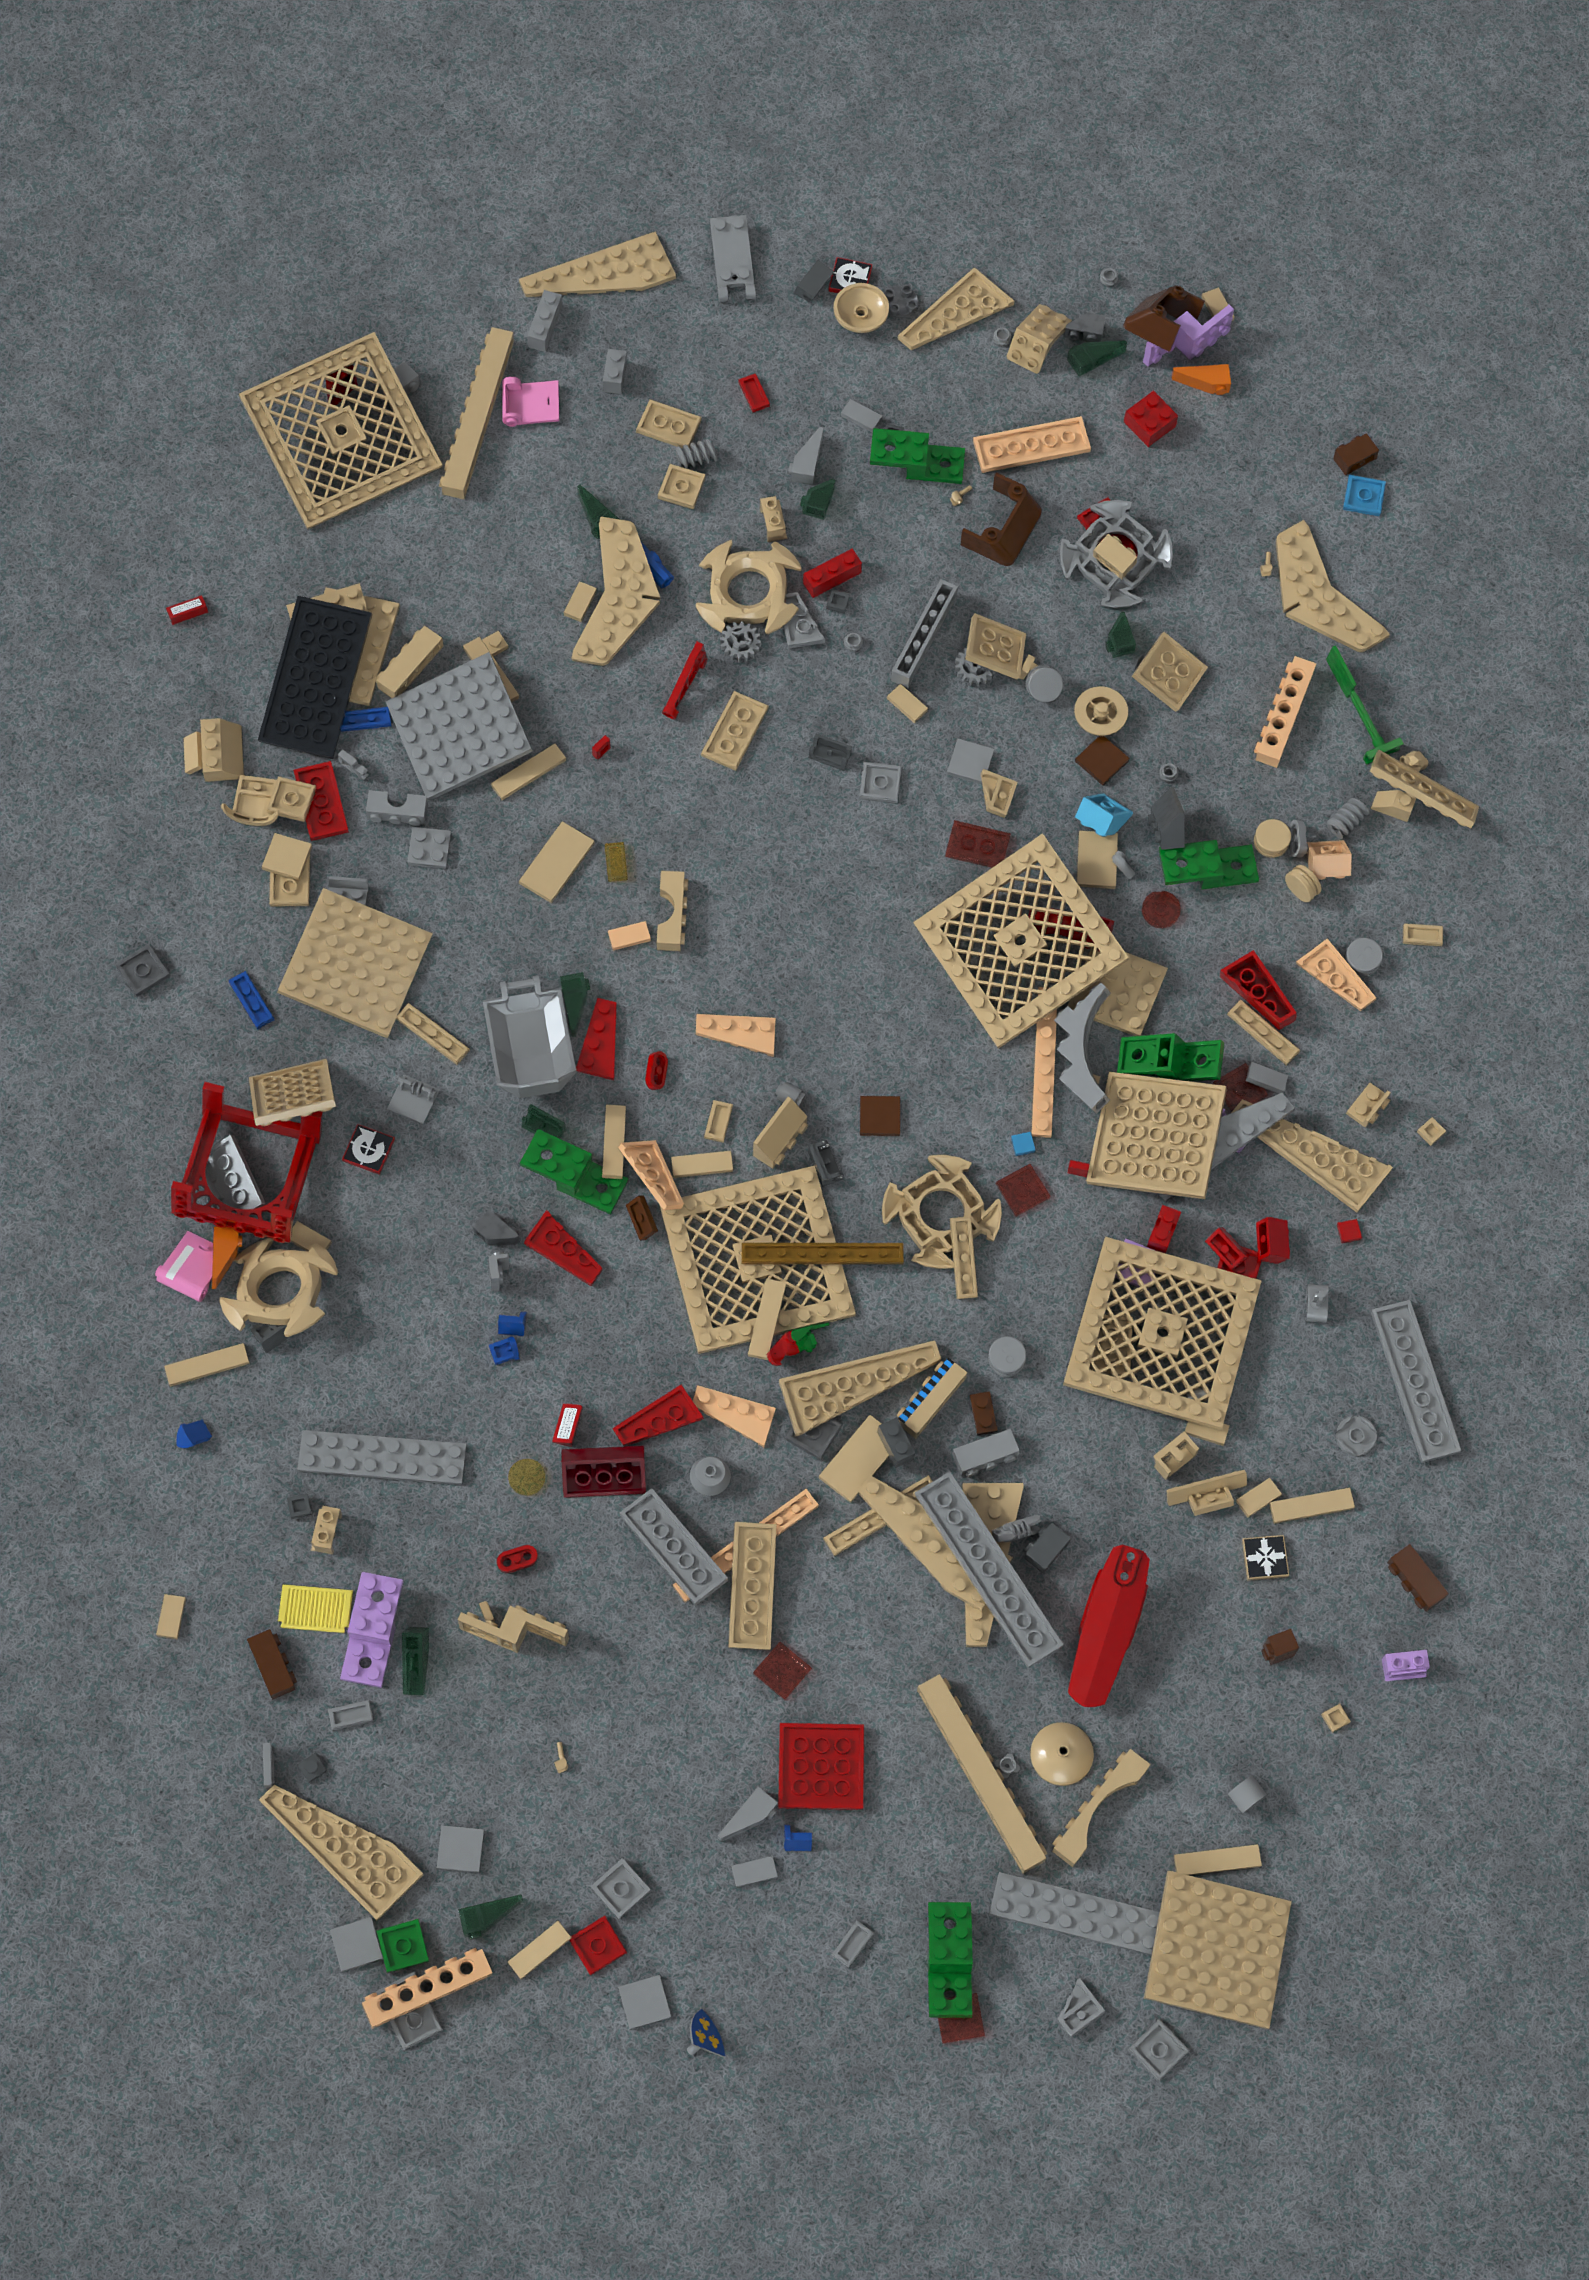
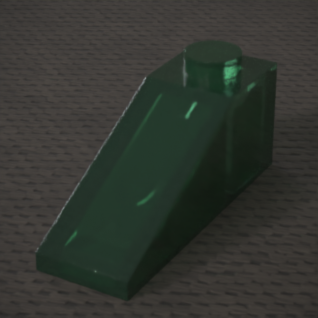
M1125 340L1087 342L1079 346L1075 345L1068 351L1067 361L1080 377L1124 354L1127 342Z
M578 485V497L591 533L596 539H599L600 517L619 518L584 487Z
M583 972L560 976L572 1037L577 1035L588 997L587 990H590L589 979L584 978Z
M408 1627L402 1632L404 1695H424L429 1654L428 1627Z
M522 1894L458 1909L464 1937H469V1940L482 1937V1933L490 1930L523 1902Z

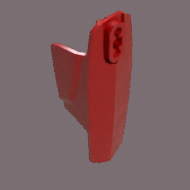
M1123 1544L1113 1547L1103 1569H1099L1078 1630L1080 1638L1068 1694L1083 1707L1105 1705L1126 1650L1132 1643L1148 1589L1146 1582L1150 1559L1144 1551ZM1128 1553H1133L1135 1556L1131 1562L1127 1559ZM1127 1573L1128 1579L1122 1580L1120 1575Z

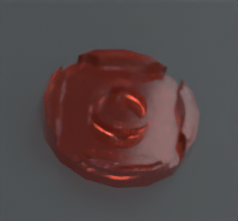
M1167 891L1152 892L1145 898L1142 904L1143 918L1149 925L1155 928L1171 927L1180 917L1181 908L1179 900Z

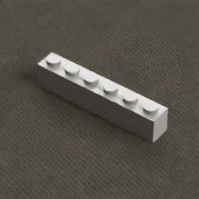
M940 579L892 669V682L898 685L901 684L907 689L909 688L957 597L958 586Z

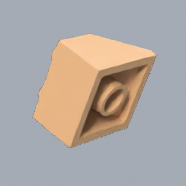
M1344 840L1307 842L1308 866L1318 880L1326 879V877L1342 879L1345 876H1351L1352 854Z

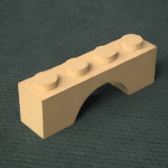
M661 871L660 896L667 899L673 905L674 912L666 922L658 924L657 950L681 951V945H685V933H682V927H686V915H683V909H687V897H684V891H688V879H685V872Z

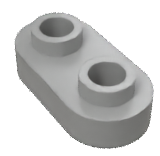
M1293 820L1289 826L1291 832L1290 852L1293 857L1302 858L1308 851V844L1306 842L1307 828L1303 821Z

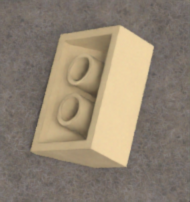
M220 718L200 720L202 770L205 782L239 779L240 775H244L242 726Z
M790 1097L786 1098L753 1142V1156L772 1169L776 1164L780 1165L782 1163L786 1150H791L797 1141L795 1138L799 1133L802 1135L808 1127L807 1115Z

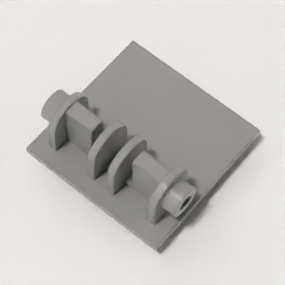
M403 1075L397 1081L399 1085L387 1110L424 1124L440 1089Z

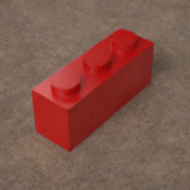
M852 548L803 573V584L811 597L814 598L861 574L862 562Z

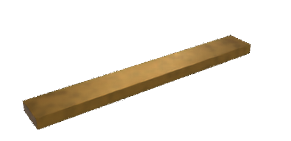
M742 1243L741 1264L904 1263L903 1243Z

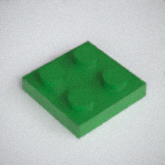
M419 1919L377 1930L387 1974L429 1962Z

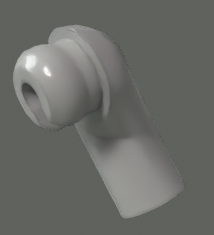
M1117 851L1112 857L1113 863L1128 879L1134 877L1135 872L1125 861V854Z

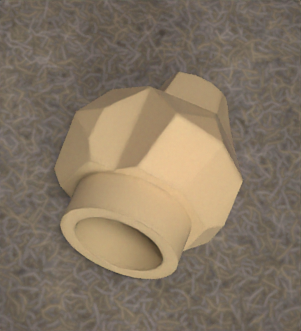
M1412 751L1406 756L1400 757V762L1418 772L1428 766L1427 758L1420 751Z

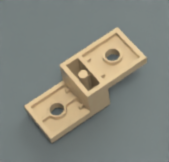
M517 1605L515 1608L509 1607L500 1628H497L498 1625L492 1621L486 1620L485 1623L478 1620L479 1617L470 1612H467V1614L461 1612L458 1618L461 1630L518 1653L527 1631L563 1646H566L569 1641L568 1630L565 1629V1625L559 1622L550 1623L546 1621V1617L540 1614L531 1615L527 1613L525 1608Z

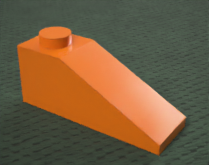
M1229 364L1173 367L1171 376L1173 381L1210 394L1223 395L1230 391Z
M214 1226L212 1289L217 1288L235 1260L238 1247H242V1235H238V1232L233 1228Z

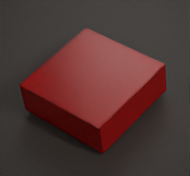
M606 735L603 736L592 747V756L599 760L611 748L610 738Z
M1070 1160L1067 1173L1087 1177L1090 1164Z
M1357 1219L1337 1223L1341 1243L1362 1239Z

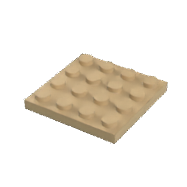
M1091 948L1089 957H1092L1094 948ZM1125 952L1129 957L1127 962L1072 998L1068 1006L1074 1010L1080 1000H1084L1089 995L1090 990L1101 982L1111 994L1100 1006L1094 1021L1133 1036H1141L1168 968Z

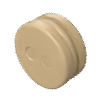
M1276 819L1262 822L1257 827L1254 836V845L1257 851L1263 856L1270 858L1283 855L1291 841L1289 827L1284 822Z
M1297 865L1285 876V881L1290 891L1303 902H1310L1314 896L1321 893L1322 888L1318 878L1310 869L1303 865Z

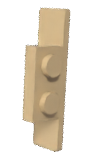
M1245 1470L1235 1471L1168 1489L1167 1503L1169 1506L1188 1501L1194 1516L1234 1506V1500L1229 1490L1246 1486L1247 1473Z

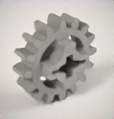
M741 621L740 625L737 626L733 622L732 628L727 625L726 631H722L720 649L724 651L725 657L730 655L731 661L737 658V661L740 663L741 659L744 658L745 662H747L749 656L755 658V653H759V647H761L760 633H757L756 627L751 629L750 623L744 626L743 621Z
M964 648V654L959 652L958 658L955 659L954 670L957 672V678L963 677L962 683L969 681V686L976 683V686L979 687L980 682L985 685L987 679L992 680V674H995V671L965 660L967 648Z

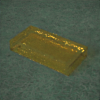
M624 842L604 844L608 882L628 880Z

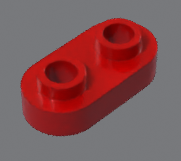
M662 1051L653 1052L648 1058L645 1081L651 1090L661 1089L665 1085L668 1059Z
M524 1545L504 1551L497 1557L498 1569L503 1573H512L531 1567L537 1562V1551L531 1545ZM525 1554L531 1555L529 1560H525L523 1557ZM510 1560L511 1565L505 1566L504 1561Z

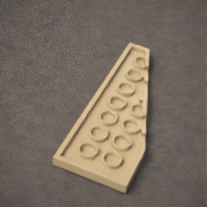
M652 232L520 278L519 283L526 297L542 296L544 290L562 295H567V293L593 294L606 293V291H643L676 279V274L656 232Z
M869 1475L859 1490V1495L883 1519L884 1523L892 1529L898 1539L925 1566L946 1592L982 1611L986 1605L922 1505ZM1004 1553L1008 1561L1011 1562L1013 1557Z
M273 1785L259 1799L276 1819L377 1921L423 1876V1873L393 1843L329 1811H325L276 1785Z

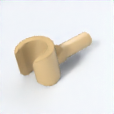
M970 485L962 491H954L952 493L950 501L953 506L962 503V496L972 490Z
M1266 552V565L1260 566L1262 577L1271 575L1270 552Z
M558 1742L557 1748L560 1760L554 1762L558 1773H561L568 1769V1765L563 1753L562 1742Z

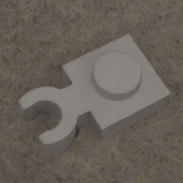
M342 749L338 754L339 763L364 781L369 775L366 773L368 770L358 764V759L351 752L347 753Z

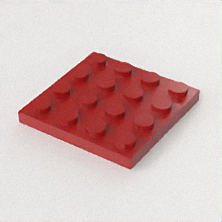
M780 1723L778 1809L863 1810L864 1724Z

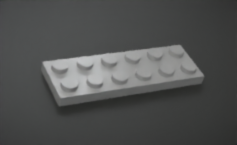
M652 1488L619 1513L620 1517L695 1606L728 1581V1577Z

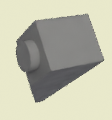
M824 427L818 428L795 455L794 462L790 463L788 474H791V481L813 485Z
M757 1787L719 1833L718 1840L722 1842L764 1823L767 1819L772 1820L778 1812L776 1809L778 1802L761 1788Z

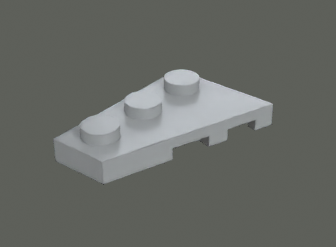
M798 592L786 594V604L793 603L799 608L793 618L784 625L788 649L825 643L824 636L818 630L815 621L808 613V609Z

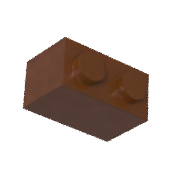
M1366 433L1362 436H1356L1346 445L1338 446L1333 460L1345 476L1376 460L1379 449Z
M1288 1629L1268 1637L1263 1645L1264 1649L1261 1651L1265 1661L1269 1660L1270 1665L1294 1657L1299 1646L1292 1629Z

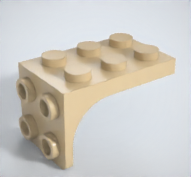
M1039 304L1016 328L1007 353V359L1036 374L1039 373L1050 348L1065 332L1066 325L1072 320L1063 314L1051 310L1048 306Z

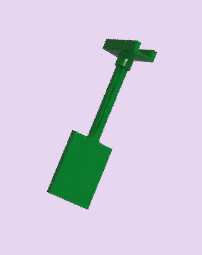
M1336 645L1333 646L1326 661L1346 698L1351 697V701L1375 747L1365 753L1363 757L1365 764L1373 762L1378 750L1388 755L1399 751L1400 746L1404 744L1399 737L1385 743L1384 739L1380 737L1360 697L1354 690L1357 685L1338 648Z

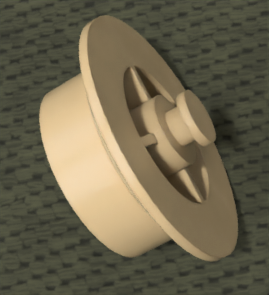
M1100 686L1090 688L1078 697L1074 713L1078 724L1085 731L1098 736H1106L1116 733L1124 726L1128 717V706L1120 693L1111 688Z

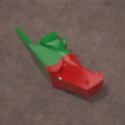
M829 1322L786 1332L767 1352L766 1355L769 1362L774 1366H780L782 1364L780 1361L783 1360L784 1356L796 1355L803 1350L811 1353L817 1344L811 1331L830 1325Z

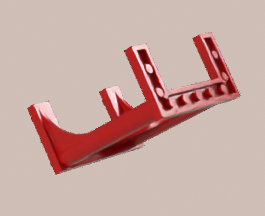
M204 1082L202 1088L203 1117L181 1183L176 1181L172 1183L171 1213L179 1218L188 1217L199 1223L208 1222L219 1228L229 1227L239 1233L248 1232L259 1238L268 1237L279 1243H290L293 1220L316 1144H319L321 1140L323 1112L316 1111L312 1112L309 1116H301V1123L279 1120L274 1121L268 1126H256L253 1111L224 1104V1086ZM221 1120L298 1139L284 1188L267 1205L255 1209L230 1207L217 1199L209 1189L205 1174L206 1166ZM199 1186L203 1187L204 1191H199ZM207 1196L210 1198L206 1205L196 1203L200 1197ZM217 1205L219 1209L212 1208L211 1206ZM263 1212L271 1213V1222L263 1220L261 1216ZM250 1215H256V1216L258 1217V1219H256V1218H254V1217H249V1216H250Z

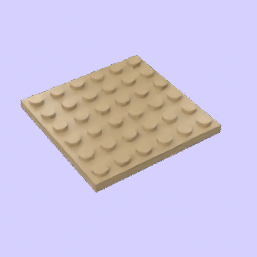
M323 888L277 993L388 1038L433 933Z
M1109 1072L1105 1094L1110 1101L1101 1109L1086 1180L1087 1184L1205 1199L1227 1087Z
M1167 1871L1144 1999L1269 2029L1291 1901Z

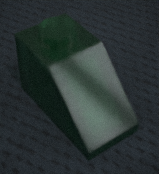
M830 479L808 489L806 496L803 495L800 502L802 514L824 520L835 491V479Z
M1125 612L1120 613L1105 642L1106 650L1108 653L1111 652L1113 658L1135 653L1136 642Z

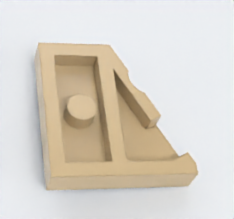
M983 769L981 771V780L986 811L1005 818L1018 782Z

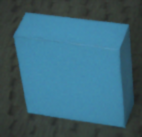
M1031 1132L1011 1136L1015 1156L1035 1152Z

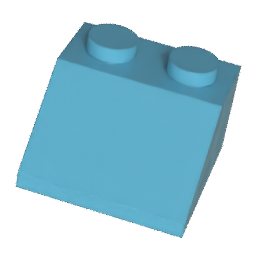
M1103 793L1083 797L1075 818L1080 820L1082 825L1096 830V834L1106 837L1114 835L1132 816L1133 812Z

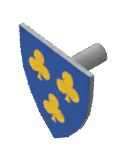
M703 2009L699 2010L691 2020L690 2037L692 2045L687 2048V2052L693 2055L702 2049L725 2058L723 2042L716 2026Z

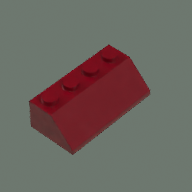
M644 1446L562 1449L563 1498L646 1493Z

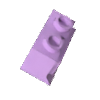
M1427 1650L1385 1654L1382 1658L1385 1681L1426 1677L1427 1670L1430 1668Z

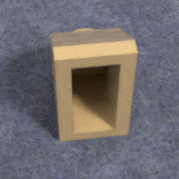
M1400 790L1377 791L1371 809L1407 822L1416 798H1412L1406 792Z

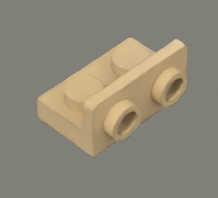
M1369 1083L1346 1114L1364 1127L1369 1123L1373 1124L1379 1116L1377 1112L1380 1108L1384 1110L1391 1100L1388 1098L1391 1092L1387 1090L1384 1093L1372 1083Z

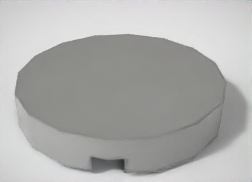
M1350 1416L1339 1424L1336 1430V1441L1341 1450L1348 1455L1362 1456L1373 1449L1377 1440V1432L1371 1421L1365 1417Z

